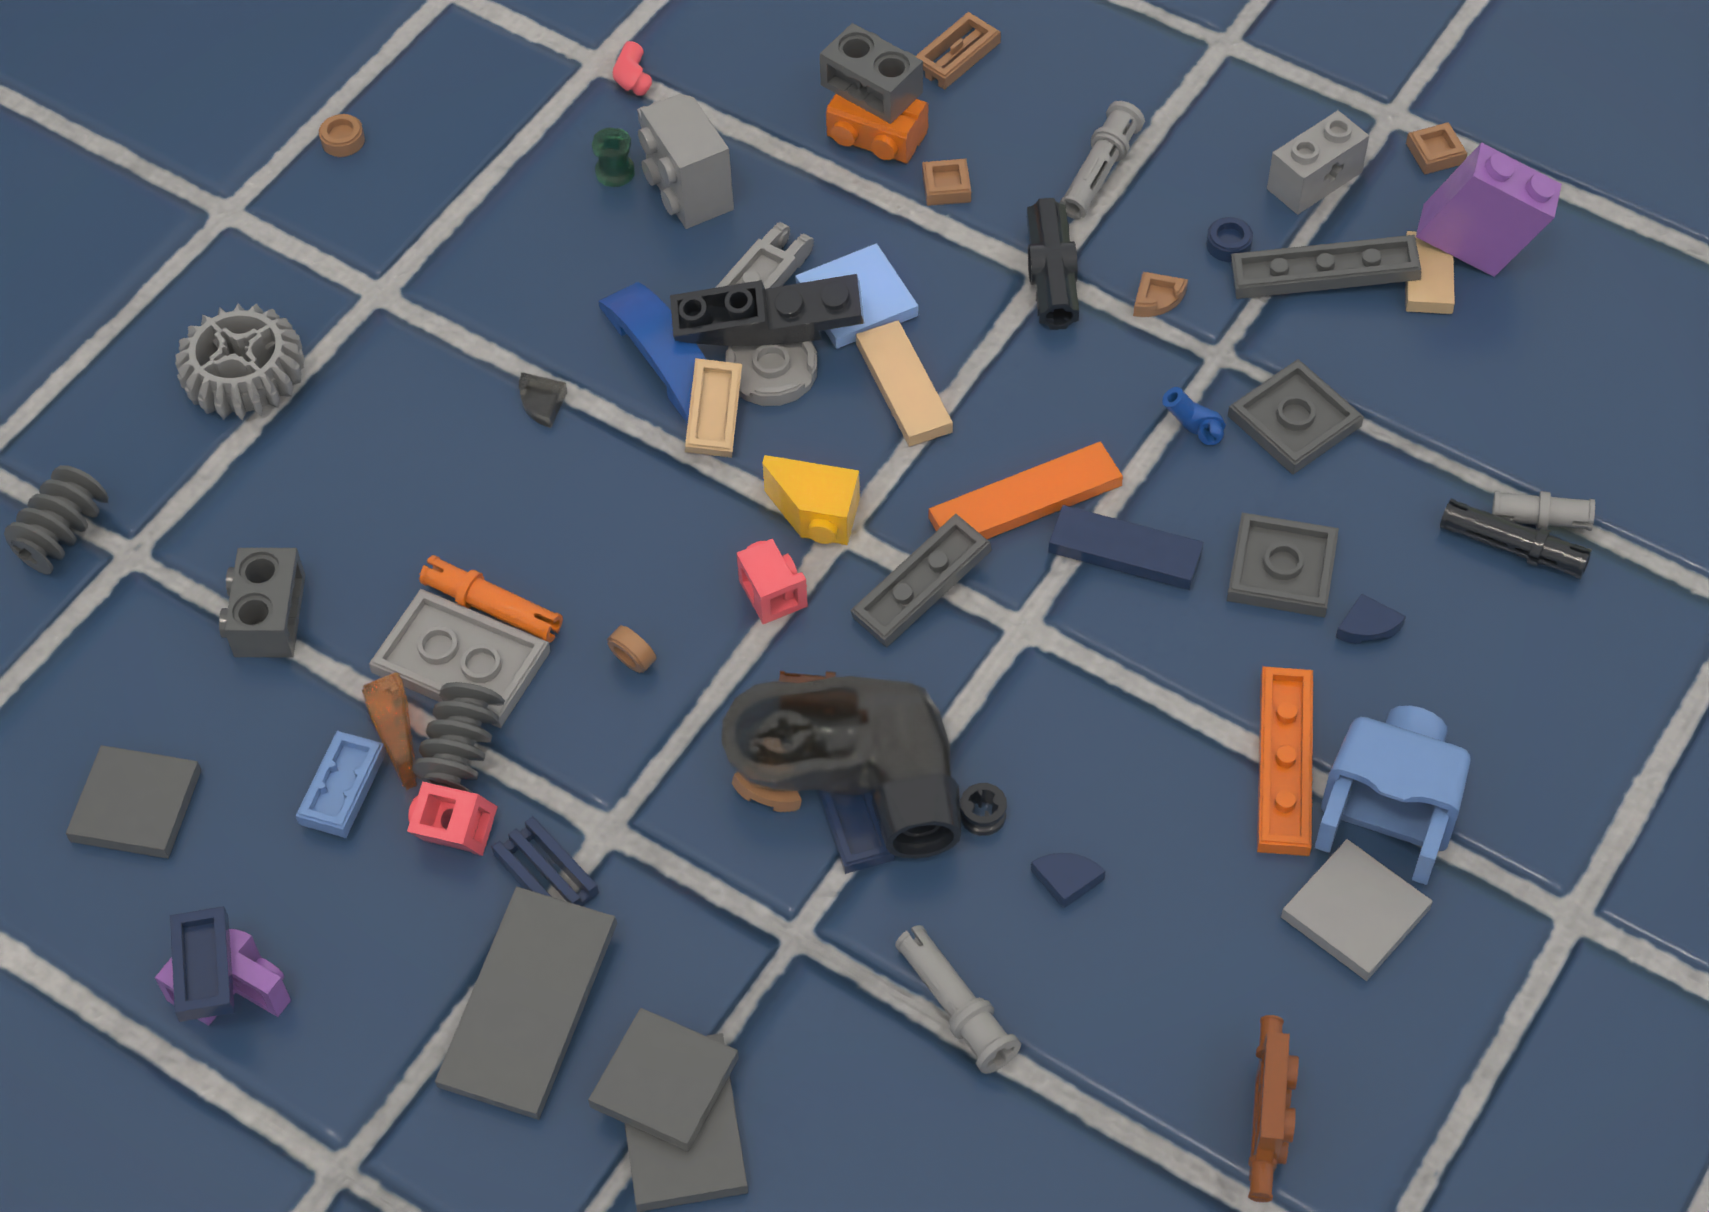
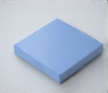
M877 243L795 275L796 284L852 274L858 275L864 324L824 330L836 349L855 342L857 333L898 320L902 323L918 316V304Z

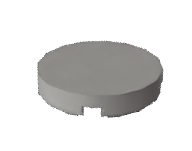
M812 341L778 345L732 346V348L729 346L726 351L725 362L742 364L739 396L746 401L761 406H781L796 401L811 389L817 378V351Z

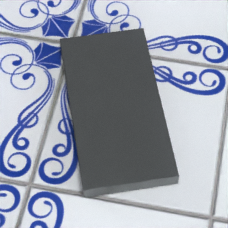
M516 886L435 1079L437 1087L539 1120L617 925L616 917Z

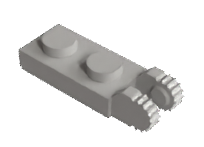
M782 222L777 223L762 240L758 239L715 288L762 280L765 289L783 286L810 255L814 246L813 238L804 233L800 234L797 240L786 251H783L781 248L787 243L791 229Z

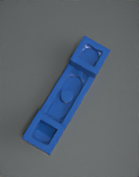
M639 282L599 300L600 309L621 337L626 334L629 336L667 387L668 399L688 424L695 358L707 360L698 345L675 341L671 310L655 293Z

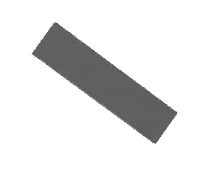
M1415 235L1231 254L1236 299L1421 280V264Z

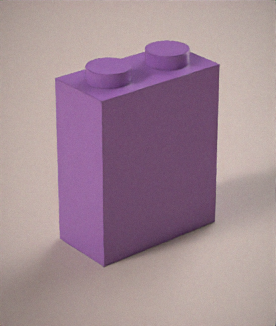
M1481 142L1424 203L1416 237L1495 277L1555 218L1562 184Z

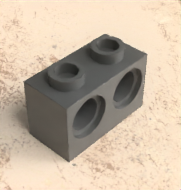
M851 23L820 53L821 86L891 124L923 93V61L916 58L912 53L881 39L877 34L868 32Z
M297 548L237 549L235 567H229L226 574V590L228 596H230L228 608H222L219 616L220 635L222 638L228 639L234 657H294L306 576Z

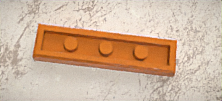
M1100 441L929 508L928 518L937 531L952 516L957 514L984 538L989 539L1060 511L1062 505L1070 507L1122 486L1123 475Z
M1262 667L1257 852L1310 856L1312 848L1313 670Z

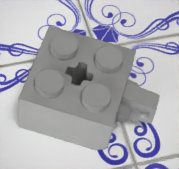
M677 94L662 101H655L649 106L638 108V121L641 129L638 130V137L646 153V159L641 162L642 169L651 186L657 184L661 190V198L667 212L670 215L676 214L685 229H688L734 210L729 148L696 99L691 96Z

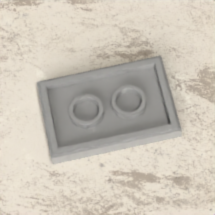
M420 589L370 661L369 666L373 674L438 702L443 701L439 694L441 687L446 683H471L491 689L505 700L504 705H488L487 708L499 716L498 723L492 725L501 728L551 651L549 642Z

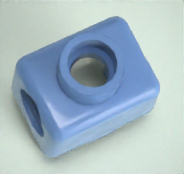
M1410 705L1395 707L1387 714L1385 723L1368 717L1360 716L1355 718L1346 733L1329 772L1321 803V810L1324 812L1314 848L1330 853L1340 821L1349 822L1422 846L1412 881L1427 885L1437 853L1447 849L1459 815L1471 763L1470 754L1462 747L1445 742L1448 734L1446 724L1436 714L1424 708Z

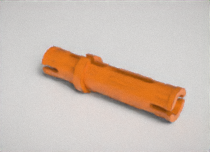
M432 555L427 559V563L433 566L432 569L426 565L422 567L419 577L420 583L455 598L456 604L468 609L474 607L549 643L555 639V635L551 634L550 630L556 633L560 631L563 621L561 614L554 613L486 581L481 572L474 569L467 572L441 560L436 555Z

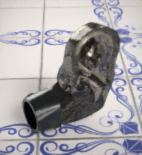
M855 676L832 677L797 684L774 681L756 684L735 698L723 719L721 743L733 769L751 786L773 792L817 789L839 795H860L870 792L873 795L872 805L885 846L891 854L901 858L917 859L938 855L953 848L960 841L959 785L953 778L950 743L940 712L924 687L910 682Z

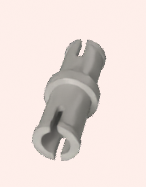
M1495 491L1492 514L1514 521V523L1536 525V530H1540L1541 527L1547 529L1548 526L1592 531L1595 516V499L1551 497V493L1546 491H1540L1539 496Z

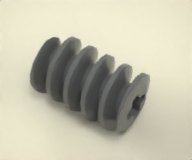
M60 465L52 471L51 479L43 482L40 486V494L37 493L29 499L28 508L20 510L17 514L16 522L9 524L4 531L6 542L12 551L28 566L46 575L51 574L53 571V565L46 556L55 560H62L65 557V552L58 544V541L68 546H73L76 543L77 538L69 528L79 532L86 531L88 528V523L81 513L91 518L97 517L100 510L93 500L101 503H108L109 500L105 489L97 480L88 473L71 466Z
M462 682L446 683L441 687L439 694L443 701L435 704L433 708V715L436 720L429 722L426 728V734L430 739L422 741L419 747V752L423 758L414 761L412 771L423 782L472 793V791L460 784L462 779H478L479 773L467 765L468 760L484 761L486 754L476 748L474 744L475 742H491L492 735L481 728V724H497L499 716L487 708L488 705H504L505 700L495 691L480 685Z

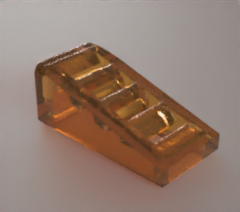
M395 672L363 685L362 693L372 723L382 743L385 745L386 752L403 787H406L408 790L417 786V776L412 771L415 756L408 700L400 674Z

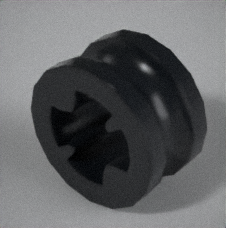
M977 783L969 786L963 792L960 799V817L964 828L970 833L979 836H989L998 832L1006 820L1007 802L1003 791L989 783ZM982 802L991 804L992 814L989 815L988 811H985V816L974 814V804H978L979 808L982 807Z

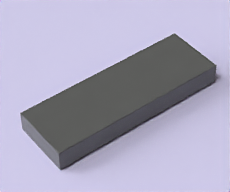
M955 514L850 610L853 619L887 648L992 551L991 543L960 516Z

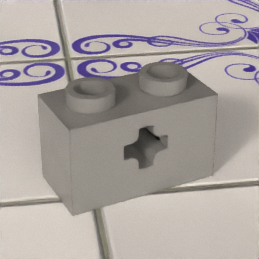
M1337 110L1272 153L1267 189L1297 215L1362 173L1369 135Z

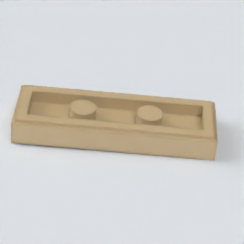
M899 320L857 333L856 345L908 446L911 447L953 433V422Z

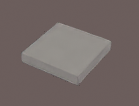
M1346 839L1283 908L1281 918L1361 978L1368 981L1427 914L1433 901Z

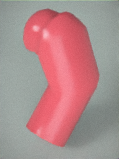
M627 41L614 65L613 78L624 90H631L635 95L643 96L652 85L651 76L642 72L643 68L639 65L644 50L638 43Z

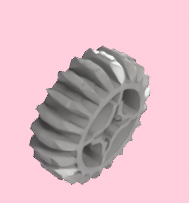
M238 303L234 311L225 312L219 307L218 315L213 318L202 315L201 326H188V337L179 340L180 352L175 355V364L179 372L177 376L181 387L185 389L188 398L194 405L200 404V407L204 409L206 414L216 410L223 420L232 412H235L241 420H243L246 412L253 410L262 416L263 407L268 404L279 408V396L292 397L293 384L301 383V369L304 368L303 363L305 359L299 335L293 330L287 318H280L274 309L263 313V310L257 303L248 311L244 310Z

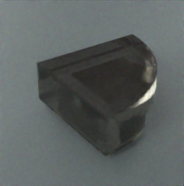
M522 372L519 379V390L524 410L534 421L551 428L567 394L566 382Z

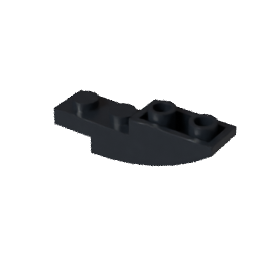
M857 274L765 289L762 280L670 295L673 337L675 341L719 346L790 344L821 340L822 330L864 324L861 288Z

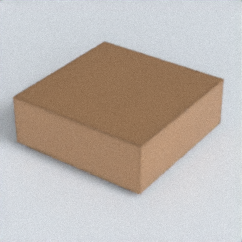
M1449 122L1408 133L1406 144L1424 175L1459 166L1467 157L1465 148Z
M967 159L922 162L927 206L971 202Z

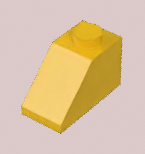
M764 455L762 462L764 491L798 535L821 544L838 543L848 545L860 501L859 470Z

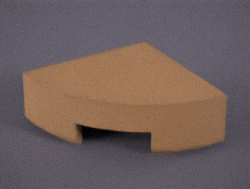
M1143 271L1133 316L1152 317L1164 314L1175 308L1186 294L1188 279Z
M781 759L734 773L732 785L744 799L748 801L753 799L761 804L774 807L773 811L791 812L800 809L802 799Z

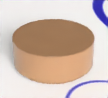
M338 114L331 116L319 127L322 148L332 156H350L358 152L364 145L365 136L362 124L359 119L352 115Z
M620 625L607 638L608 646L614 655L635 672L644 673L657 659L652 648L637 633L626 626Z

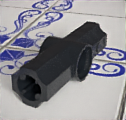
M1055 198L1038 199L1034 205L1027 207L1026 218L1030 242L1028 245L1030 285H1035L1039 323L1049 326L1050 330L1067 329L1070 324L1079 321V304L1076 289L1078 274L1076 244L1074 241L1070 242L1065 205L1056 202Z

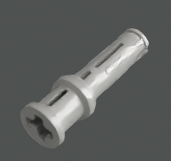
M1114 101L1108 107L1106 112L1107 119L1104 125L1096 129L1091 137L1092 149L1079 169L1068 191L1060 200V204L1066 207L1068 217L1073 219L1085 217L1088 208L1113 164L1126 157L1130 149V139L1133 134L1141 131L1145 123L1144 115L1135 105L1125 101Z
M917 925L911 928V931L916 936L914 940L909 932L905 931L896 941L895 947L904 955L950 1016V1031L955 1038L964 1039L976 1055V1065L979 1070L984 1074L997 1071L1009 1063L1020 1050L1021 1043L1015 1035H1008L993 1016L995 1010L988 1000H984V998H976L928 936L923 926Z

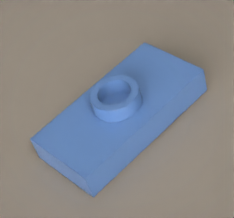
M336 731L296 814L298 824L347 838L387 753L384 743Z

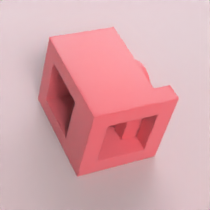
M773 539L757 541L749 545L745 550L736 553L739 581L762 624L808 607L807 584L804 574L797 572L796 566L788 553L781 555Z
M422 781L419 794L413 799L409 808L407 832L423 841L483 856L498 806L476 793Z

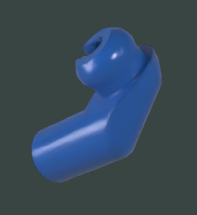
M1173 387L1164 394L1162 399L1163 405L1185 429L1193 434H1198V438L1203 444L1215 445L1221 442L1224 438L1226 424L1218 412L1193 402L1180 387Z

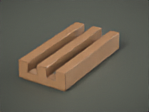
M967 12L920 51L916 58L923 61L925 78L933 81L935 78L938 79V86L945 90L1001 43V32L970 12ZM972 28H975V30L971 32L967 37L961 39V37H963ZM950 47V51L948 53H946L936 63L933 62L937 57H939L943 52H945Z

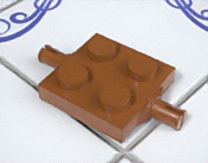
M1265 1015L1260 1018L1259 1046L1256 1048V1057L1259 1058V1065L1255 1078L1251 1152L1248 1161L1250 1166V1192L1248 1198L1256 1202L1272 1201L1274 1171L1277 1168V1164L1286 1165L1289 1143L1293 1142L1296 1109L1290 1108L1292 1090L1296 1089L1299 1057L1289 1055L1290 1034L1282 1033L1284 1020L1275 1015Z

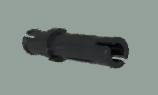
M1452 498L1446 506L1440 523V528L1462 534L1473 540L1528 559L1527 564L1537 567L1538 564H1542L1578 579L1582 578L1592 553L1590 548L1572 544L1550 535L1551 530L1541 527L1538 531L1514 523V521L1470 507Z

